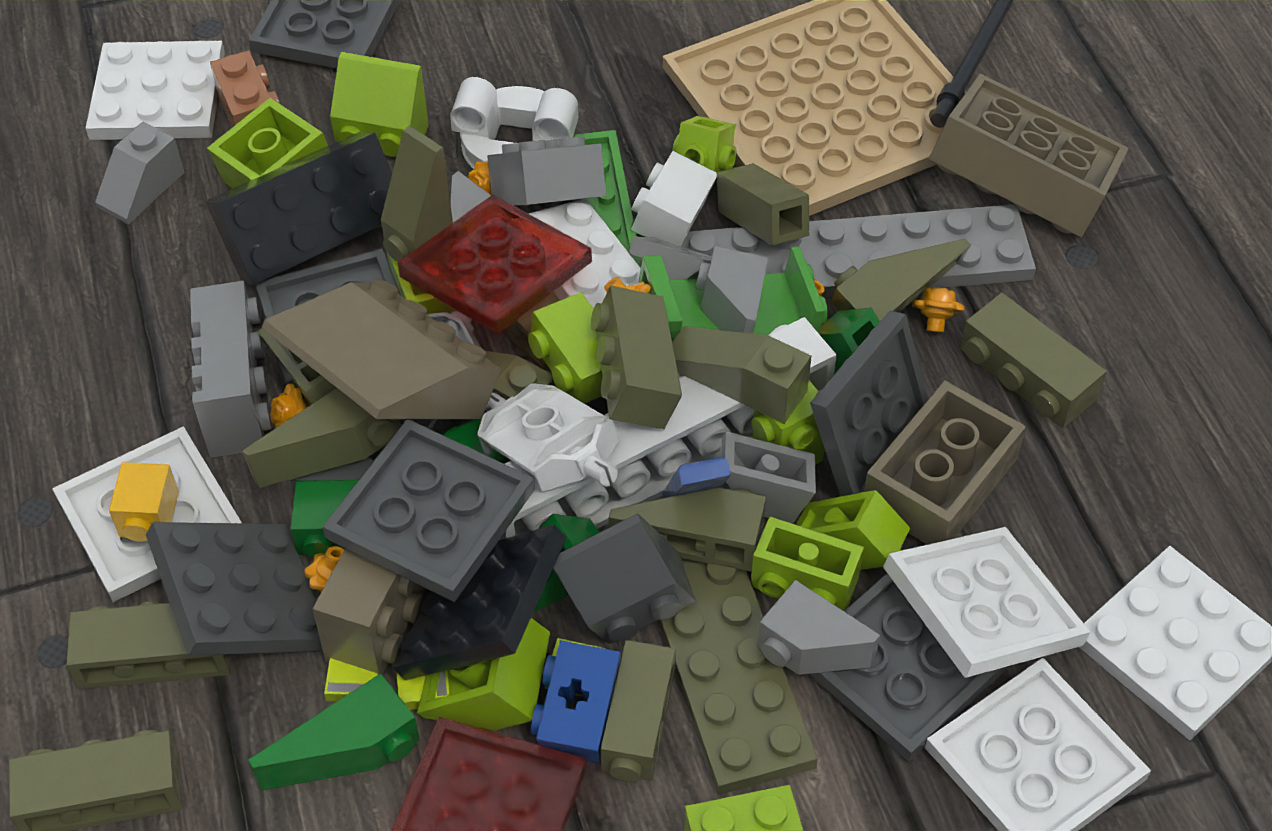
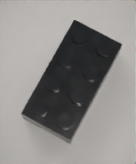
M358 132L208 199L205 203L241 281L255 285L381 226V217L392 172L376 134L373 132Z

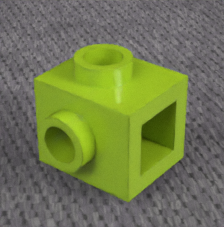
M696 116L683 121L680 124V132L674 141L673 151L716 173L732 169L737 155L736 147L733 146L736 124L702 116Z

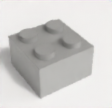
M584 136L503 144L501 154L487 155L491 195L504 206L606 196L601 144L585 145Z

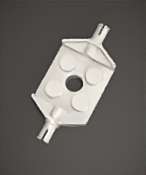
M532 383L515 397L512 396L507 400L497 393L491 394L485 409L487 412L482 417L477 434L484 454H490L492 448L533 474L538 489L541 492L577 482L586 477L594 478L603 486H609V481L612 483L616 481L618 476L616 467L605 462L620 441L612 420L552 385Z

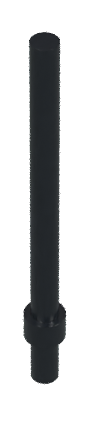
M996 0L951 82L943 86L937 97V107L930 118L931 123L935 127H944L948 117L965 95L968 83L1014 0Z

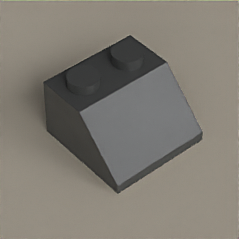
M638 513L559 553L553 567L587 626L609 644L630 639L639 629L657 620L669 619L677 615L681 608L696 601L679 552Z

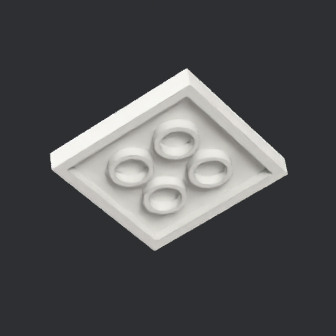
M158 41L103 43L86 123L89 140L124 139L142 122L174 138H212L218 93L210 61L224 58L223 42Z
M184 426L52 488L113 602L161 579L148 541L137 542L128 538H120L109 513L121 462L170 464L179 490L172 522L242 523Z
M1006 527L889 553L883 566L965 678L1083 646L1091 633Z
M1169 546L1084 623L1091 633L1084 645L1079 647L1188 740H1191L1272 662V626Z
M1044 658L1038 660L927 738L925 749L998 831H1079L1146 781L1151 772L1144 762Z

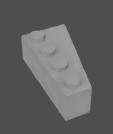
M244 281L191 288V326L194 335L191 338V349L195 366H192V380L196 387V392H192V403L210 458L243 453L242 450L264 436L265 430L272 429L268 402L261 403L260 394L268 393V385L264 366L257 367V359L264 358L262 338L258 331L254 332L253 324L261 323L257 297H248Z

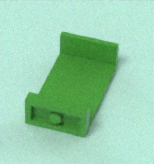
M800 246L791 247L784 273L765 274L753 334L769 335L775 328L784 324L789 325L803 317L819 333L821 324L826 322L827 304L825 298L818 294L814 284L813 268L810 264H806ZM661 255L643 256L638 283L644 281L645 284H649L651 287L649 294L663 296L672 341L684 326L719 330L700 309L704 290L695 289L698 278L669 280Z

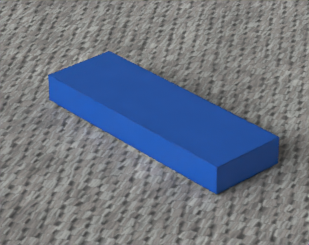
M720 457L679 466L663 491V498L717 487L721 488L731 476L727 458Z

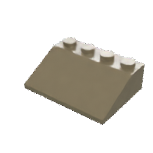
M980 73L948 117L928 159L937 163L942 171L951 175H960L974 182L981 191L991 195L997 194L1013 202L1014 206L1020 211L1027 214H1037L1050 221L1057 230L1067 234L1074 233L1082 237L1106 196L1129 148Z
M373 279L371 284L350 282L264 320L263 330L376 419H482L501 371L500 367L485 357L486 351L484 349L462 341L455 336L456 330L452 326L433 320L426 315L427 309L424 306L404 299L397 294L398 288L395 285L380 279Z

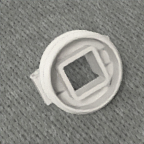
M478 77L467 78L461 83L450 114L452 131L460 132L463 156L473 169L477 161L486 162L488 160L487 155L501 154L503 144H513V142L495 140L500 125L532 129L533 141L572 138L579 118L577 99L567 90L551 88L543 91L524 86L495 89L490 82Z

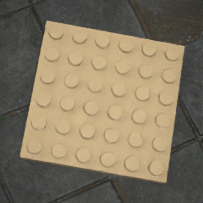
M813 0L663 56V69L698 116L736 124L733 146L737 150L735 165L740 167L754 163L809 195V216L937 165V163L928 158L944 127H935L931 123L930 118L937 107L936 100L944 85L951 82L953 76L887 0Z

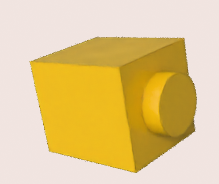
M121 462L109 508V513L120 538H128L137 542L148 541L146 533L153 522H172L179 490L170 464Z

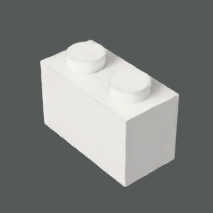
M672 151L665 165L657 162L646 183L650 190L642 187L631 210L638 214L631 230L646 238H656L681 246L717 178V173Z

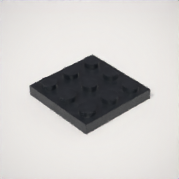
M553 524L533 531L526 530L519 535L499 540L455 602L430 591L420 604L421 611L412 629L401 642L402 649L392 668L404 680H409L515 654L567 537Z

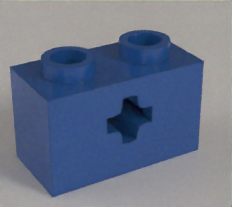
M560 640L556 656L549 655L544 668L543 686L549 687L545 705H536L531 723V735L537 736L536 740L541 753L601 765V745L620 667V651ZM576 693L582 694L584 701H578L575 710L568 709L567 702H572Z

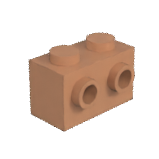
M249 50L210 61L218 97L231 128L267 99L272 98L279 103L276 92L267 91L270 88V83L263 64L256 66Z

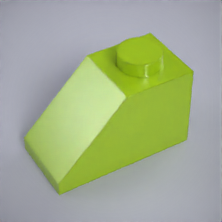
M877 490L809 502L796 524L864 547L860 570L883 567L889 553L901 551V546L910 530L906 522Z

